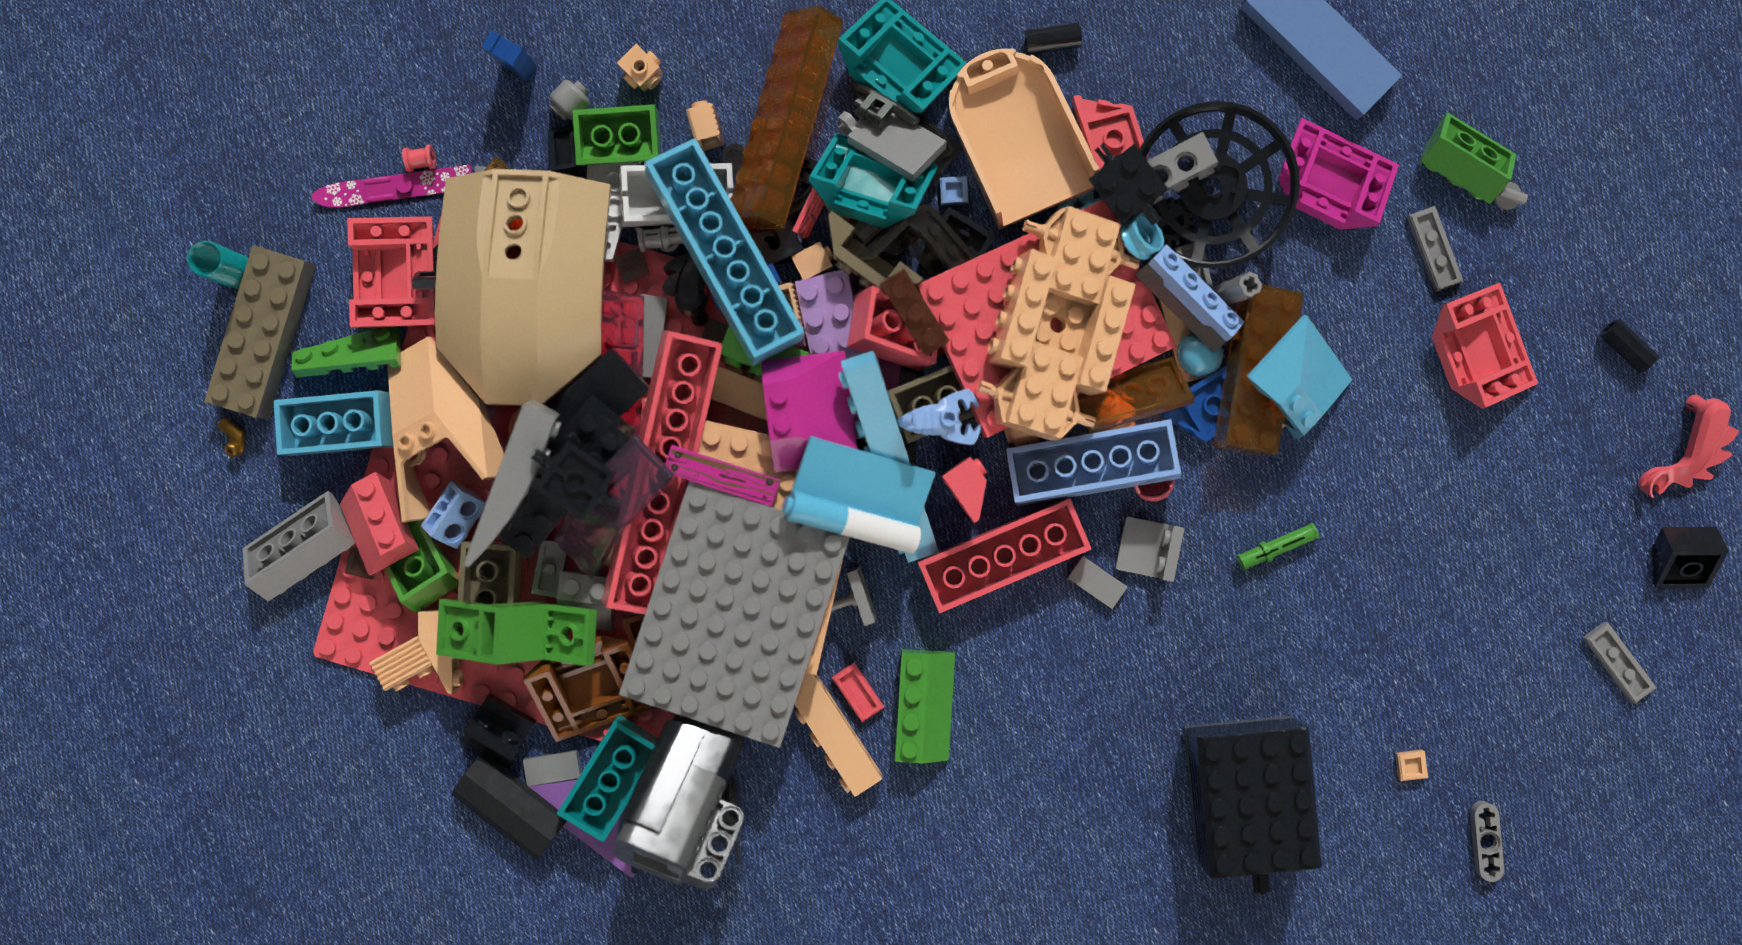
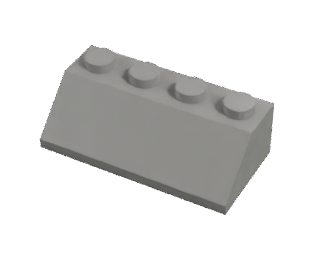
M330 491L325 492L242 548L245 586L265 600L270 601L355 544L343 511Z

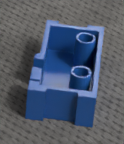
M493 30L490 31L481 46L502 67L528 82L537 68V65L531 59L532 57L526 54L523 47L517 43L513 44Z

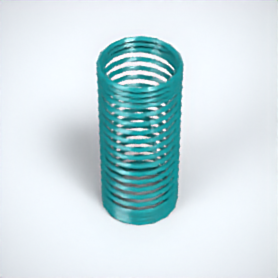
M211 241L197 242L191 247L188 252L187 263L193 273L222 285L239 289L248 257Z

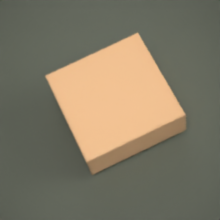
M1424 750L1395 753L1398 780L1409 781L1428 778Z

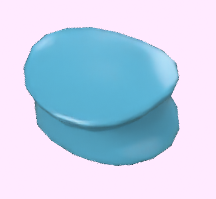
M1143 213L1134 216L1130 221L1128 220L1121 226V238L1124 246L1132 255L1139 259L1148 260L1152 258L1153 254L1160 251L1164 246V237L1158 224L1156 223L1152 226Z

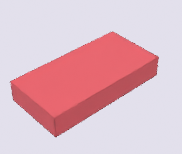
M855 662L832 676L833 681L861 722H864L884 708L883 703Z

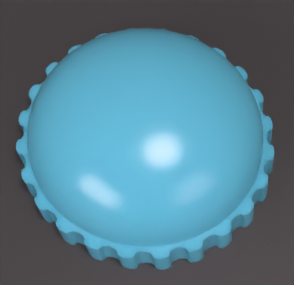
M1192 332L1186 335L1181 340V344L1178 345V363L1191 376H1210L1211 373L1216 372L1217 368H1220L1219 365L1224 357L1222 346L1212 352Z

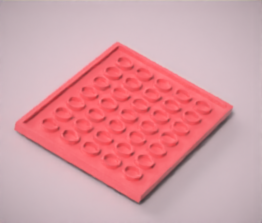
M1104 200L1082 209V211L1121 224ZM1031 233L915 285L950 340L942 348L961 389H969L978 401L979 408H976L972 403H970V408L977 424H981L980 430L984 438L1009 428L996 423L994 399H992L991 395L977 392V388L980 387L978 384L981 380L993 385H999L1011 371L1010 369L989 363L990 354L987 353L991 339L996 336L998 328L995 327V321L998 313L1003 311L1005 301L1002 297L1007 284L1011 283L1013 274L1010 273V268L1013 260L1030 249L1039 251V239H1036L1037 235ZM1123 243V248H1124L1125 254H1126V255H1129V256H1132V257H1135L1134 255H1132V254L1126 249V247L1124 246V243ZM1140 264L1136 270L1124 265L1117 266L1109 275L1136 284L1110 378L1177 347L1152 291L1135 275L1141 269ZM1053 318L1050 322L1052 331L1060 333L1062 330V323L1057 318Z

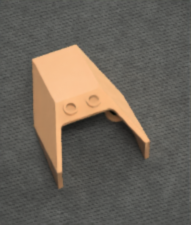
M426 337L400 352L401 367L391 368L390 364H387L392 437L402 523L425 520L431 511L414 470V467L424 461L427 448L445 438H449L482 480L496 478L504 456L482 399L439 351L432 337ZM418 454L415 460L411 459V457Z

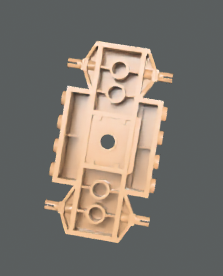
M1070 206L1056 211L1045 224L1040 225L1029 220L1025 221L1023 231L1037 235L1039 251L1030 249L1013 260L1010 268V273L1013 274L1011 283L1007 284L1002 297L1005 301L1003 311L998 313L995 321V327L998 328L996 336L991 339L987 353L990 354L989 363L1010 369L1011 371L999 385H993L981 380L978 384L980 387L977 388V392L991 395L992 399H994L997 424L1051 441L1061 440L1076 424L1090 428L1094 427L1095 423L1093 422L1096 421V417L1081 413L1076 391L1091 396L1104 393L1107 390L1136 285L1109 275L1120 265L1136 270L1139 266L1137 263L1140 262L1139 258L1125 254L1120 233L1121 224ZM1053 318L1059 319L1062 323L1060 333H1055L1050 327V322Z

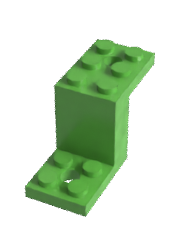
M439 599L436 655L495 665L550 660L592 666L594 665L597 609L537 601L482 604L453 599ZM461 624L463 626V635L460 633ZM569 629L573 632L572 641L568 637Z

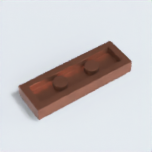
M904 268L880 283L925 356L950 341Z

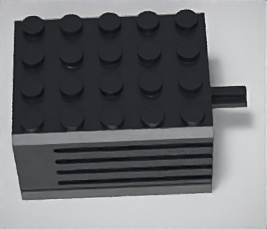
M1292 716L1183 726L1195 855L1197 862L1201 864V867L1209 874V877L1225 878L1252 875L1253 893L1266 894V892H1270L1268 873L1321 868L1322 859L1309 727Z

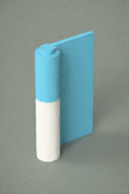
M809 436L790 496H786L783 501L782 513H785V519L913 554L917 550L921 538V529L918 526V522L936 473Z

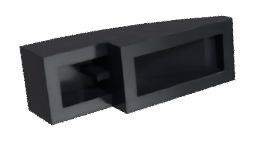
M569 125L548 129L550 171L584 178L582 166L576 165L574 126Z

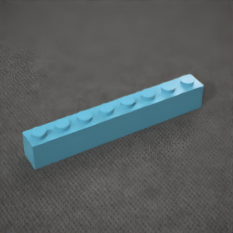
M870 351L840 361L843 371L838 374L843 389L849 388L852 395L847 397L851 413H858L860 421L855 422L859 436L860 438L866 437L868 445L863 446L864 451L910 464L874 352ZM923 508L918 522V526L921 529V538L917 550L913 554L898 550L899 555L905 553L908 563L939 553L925 508Z

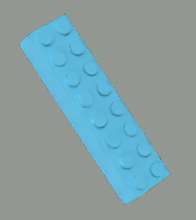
M696 138L646 161L645 175L751 365L754 366L801 342L805 333Z

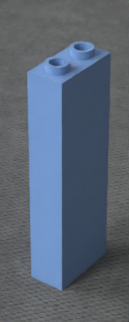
M1245 0L1240 7L1355 120L1363 116L1402 76L1325 0Z

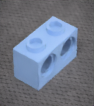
M451 480L421 524V527L430 537L457 549L461 542L467 538L469 530L476 520L482 515L486 502L476 492Z

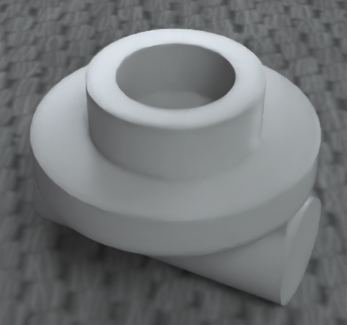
M1509 182L1494 200L1499 208L1509 210L1517 207L1519 204H1525L1528 195L1522 193L1517 184Z

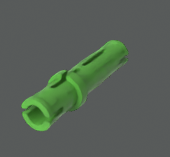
M1309 523L1300 529L1267 543L1265 541L1258 543V547L1242 554H1237V560L1244 571L1264 561L1269 563L1273 561V557L1319 539L1318 531L1313 523Z

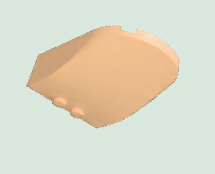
M996 49L975 57L959 71L949 95L951 118L970 167L999 230L1095 189L1088 179L1099 171V167L1054 75L1044 62L1032 54L1028 56L1016 52V49Z

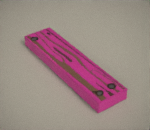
M671 445L663 470L665 473L772 507L780 479L675 445Z

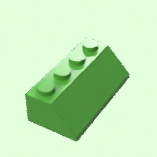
M901 649L895 762L923 764L949 760L955 652Z

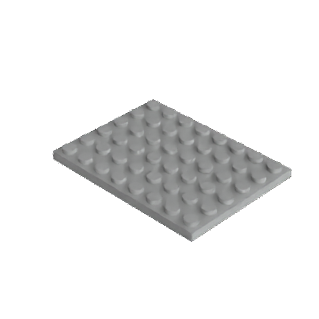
M689 480L619 695L780 748L850 537L786 520L785 513H782L780 509Z

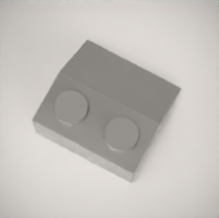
M569 569L561 571L557 604L597 609L596 629L613 631L616 609L606 608L601 602L607 575Z

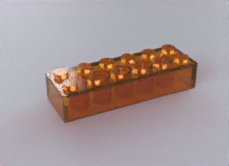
M1262 284L1260 293L1237 302L1236 313L1244 321V324L1231 338L1213 447L1262 457L1278 455L1284 414L1273 400L1258 392L1247 375L1300 319L1304 293Z

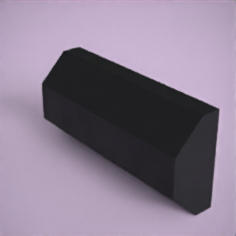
M485 752L466 771L451 794L536 861L567 822V820L556 814L558 812L556 807Z

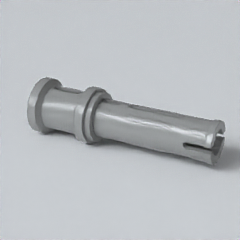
M661 225L658 229H637L641 253L646 252V249L661 247L667 250L671 248V245L683 243L676 228Z

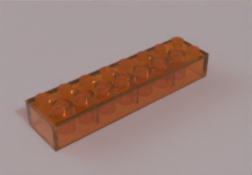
M820 5L787 11L781 20L779 36L773 47V57L770 67L766 72V81L758 99L759 105L755 118L751 123L750 136L743 151L744 157L740 170L736 175L735 188L730 198L745 227L751 230L784 229L844 21Z

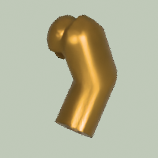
M224 417L217 427L229 436V443L226 445L225 452L230 457L240 456L245 451V433L229 418Z

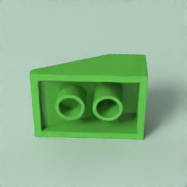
M424 520L408 522L419 550L384 568L400 602L415 613H418L459 586V576L438 540L430 537L421 527Z

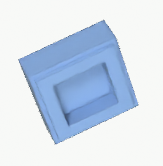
M967 176L940 178L941 206L968 205Z

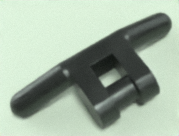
M853 83L850 90L852 93L866 98L856 113V116L862 120L868 119L872 121L873 126L882 129L886 125L888 118L894 113L911 126L919 124V117L898 102L862 84ZM875 106L880 108L878 112L873 110Z

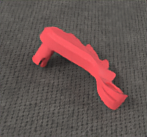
M1699 395L1690 396L1686 400V403L1689 405H1685L1687 410L1694 412L1696 416L1684 457L1674 465L1654 467L1645 472L1638 481L1639 489L1653 498V485H1656L1654 491L1661 495L1671 483H1678L1690 488L1693 485V478L1711 480L1714 475L1706 469L1720 464L1732 456L1731 452L1722 447L1731 443L1739 430L1728 425L1731 415L1729 405L1716 398L1705 400Z

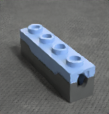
M1167 244L1135 274L1212 352L1231 339L1244 324V321Z

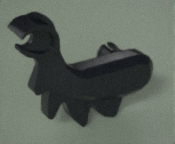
M679 244L677 248L681 256L672 259L663 267L664 272L669 277L665 280L662 289L665 295L675 297L676 306L679 311L685 316H690L695 326H703L709 321V315L705 311L708 299V286L686 246Z

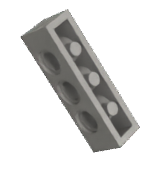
M1201 132L1148 160V163L1155 172L1163 171L1168 175V181L1165 183L1168 187L1166 192L1173 190L1176 193L1189 186V180L1197 176L1201 180L1215 172L1213 168L1217 166L1218 161L1204 133ZM1183 158H1188L1192 160L1194 167L1190 171L1184 172L1178 168V162ZM1163 195L1159 196L1154 204L1164 198Z

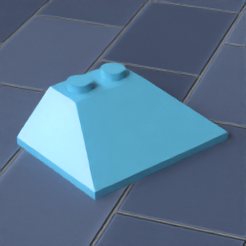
M1303 315L1247 375L1259 393L1275 402L1286 417L1283 424L1297 440L1303 437L1317 423L1352 381V378L1306 315Z

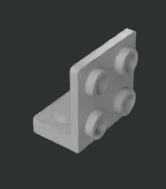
M1126 517L1115 568L1121 571L1174 582L1185 528Z

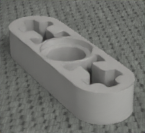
M1478 801L1470 809L1475 871L1486 881L1495 882L1501 879L1504 874L1499 811L1494 805L1486 801ZM1484 808L1490 812V815H1486L1485 821L1486 825L1492 827V829H1479V827H1485L1484 819L1479 817V814L1484 812ZM1486 834H1491L1494 839L1492 846L1482 848L1480 844L1481 838ZM1482 854L1489 855V862L1495 866L1494 869L1490 870V874L1484 871V868L1489 866L1488 858Z

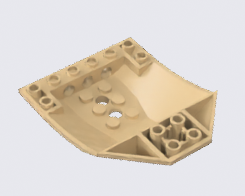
M490 169L446 178L436 268V346L487 405L522 406L531 399L545 405L602 356V296L611 195L610 184L552 171ZM516 219L523 220V226L519 230L512 231L509 229L512 221ZM511 246H519L522 249V253L519 258L511 260L506 256L507 250Z

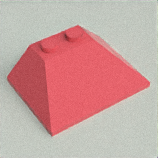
M432 216L347 218L348 246L352 249L354 299H349L350 327L435 325V288L413 289L412 278L417 271H434Z
M1500 283L1442 305L1432 340L1452 390L1482 409L1538 384Z

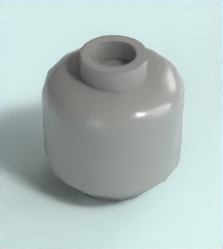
M564 80L550 94L549 98L552 103L549 106L564 121L567 119L573 121L572 110L587 109L590 106V101L586 97L589 91L578 80L574 84L570 80Z

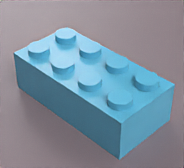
M377 390L274 400L277 455L298 456L394 447L389 392Z

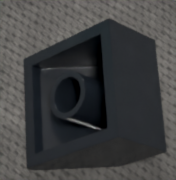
M1662 527L1653 544L1654 587H1710L1729 552L1718 528Z

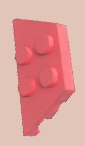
M1080 95L1073 96L1072 103L1082 134L1099 170H1101L1105 163L1095 150L1098 147L1100 148V145L1103 143L1113 156L1123 153L1133 144L1138 150L1140 149L1144 140L1133 106L1121 103L1112 104L1109 101L1100 99L1096 102L1082 99Z

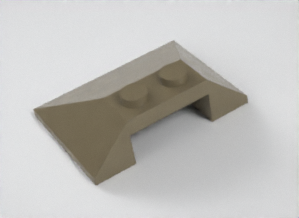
M833 211L830 212L828 220L834 259L837 261L836 266L847 275L851 272L860 278L859 284L866 289L871 286L883 289L880 283L903 268L914 285L922 282L923 278L902 262H899L894 268L854 238V227Z

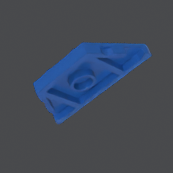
M1242 355L1154 410L1167 420L1171 419L1173 424L1202 443L1207 442L1251 415L1250 401L1247 397L1249 386L1248 380L1245 379L1244 368L1246 357Z

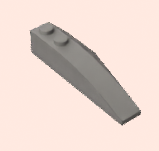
M531 399L522 405L466 556L464 566L469 567L496 539L528 493L541 466L533 459H530V457L534 454L543 460L534 451L538 448L550 457L552 450L547 447L551 438L556 439L562 423L557 422L560 414Z

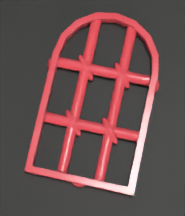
M814 187L792 230L805 241L808 240L825 205V202Z

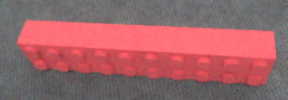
M662 330L601 601L606 608L646 614L689 480L665 473L663 470L671 445L699 452L722 343Z

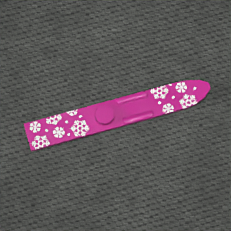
M469 164L335 183L315 191L312 194V200L322 206L343 208L443 194L446 178L471 174L472 166Z

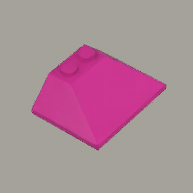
M1301 118L1290 144L1296 156L1300 179L1298 201L1295 208L1339 230L1378 226L1399 164ZM1285 158L1278 175V180L1284 193L1289 195L1290 175Z
M845 351L771 359L761 362L774 472L799 469L809 436L857 449L853 414L847 401V397H850V389H843L838 374L843 371L840 361L846 360Z

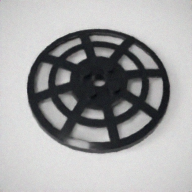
M1225 101L1201 102L1187 106L1160 122L1145 138L1139 149L1144 157H1146L1154 142L1168 128L1178 142L1173 147L1201 132L1204 133L1206 139L1219 138L1217 150L1214 153L1218 161L1217 166L1213 168L1215 172L1201 180L1198 176L1189 180V186L1180 190L1182 202L1169 210L1165 198L1157 202L1161 212L1159 216L1162 218L1159 222L1156 221L1159 228L1168 224L1180 236L1195 242L1192 258L1176 251L1174 252L1189 266L1216 269L1244 263L1269 248L1284 232L1291 220L1298 201L1300 187L1299 167L1295 153L1287 137L1279 127L1264 114L1248 106ZM1225 112L1221 129L1202 130L1187 136L1179 121L1200 113ZM1236 114L1258 123L1275 140L1260 150L1250 139L1232 131ZM1230 140L1244 146L1251 152L1252 156L1239 164L1235 159L1227 155ZM1279 150H1282L1289 169V195L1272 192V173L1267 159ZM1188 159L1190 164L1184 172L1190 171L1194 167L1192 160ZM1257 165L1262 170L1264 191L1248 188L1245 173ZM1156 172L1164 183L1168 181V175L1165 172ZM1218 180L1222 185L1221 191L1214 195L1208 193L1205 188L1208 181ZM1244 199L1261 202L1256 214L1247 224H1244L1236 212L1244 202ZM1269 204L1286 206L1284 215L1275 230L1265 241L1258 244L1250 231L1262 220ZM1188 210L1196 217L1201 218L1197 234L1182 227L1175 218ZM1227 218L1235 230L1223 236H1208L1211 221ZM1240 238L1249 250L1243 255L1227 260H1202L1206 244H1225Z

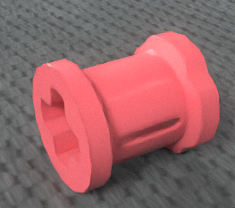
M431 144L421 149L410 150L407 147L402 150L403 163L408 173L418 168L429 167L430 169H435L437 166L436 155Z

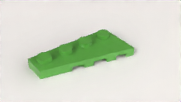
M398 326L378 327L309 348H302L292 352L291 371L296 378L328 375L332 370L337 369L341 370L342 373L353 372L356 367L365 366L368 370L379 369L380 365L390 364L391 368L401 367L400 329Z

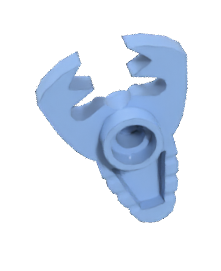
M965 389L944 397L937 404L914 409L899 417L897 421L899 427L909 432L912 431L917 434L931 436L940 435L950 442L973 445L979 436L981 424L974 430L970 424H967L964 435H961L960 428L962 423L958 418L961 411L958 407V400L962 402L965 410H969L970 403L976 408H979V404L973 392Z

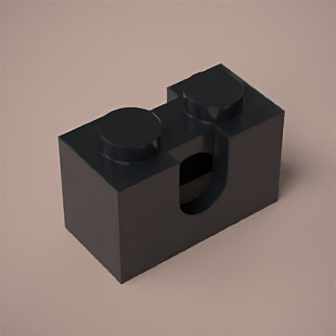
M779 221L773 222L764 227L765 232L757 233L756 230L749 232L767 265L773 263L775 267L792 260L791 256L804 250L797 234L792 231L793 226L790 221L780 224Z

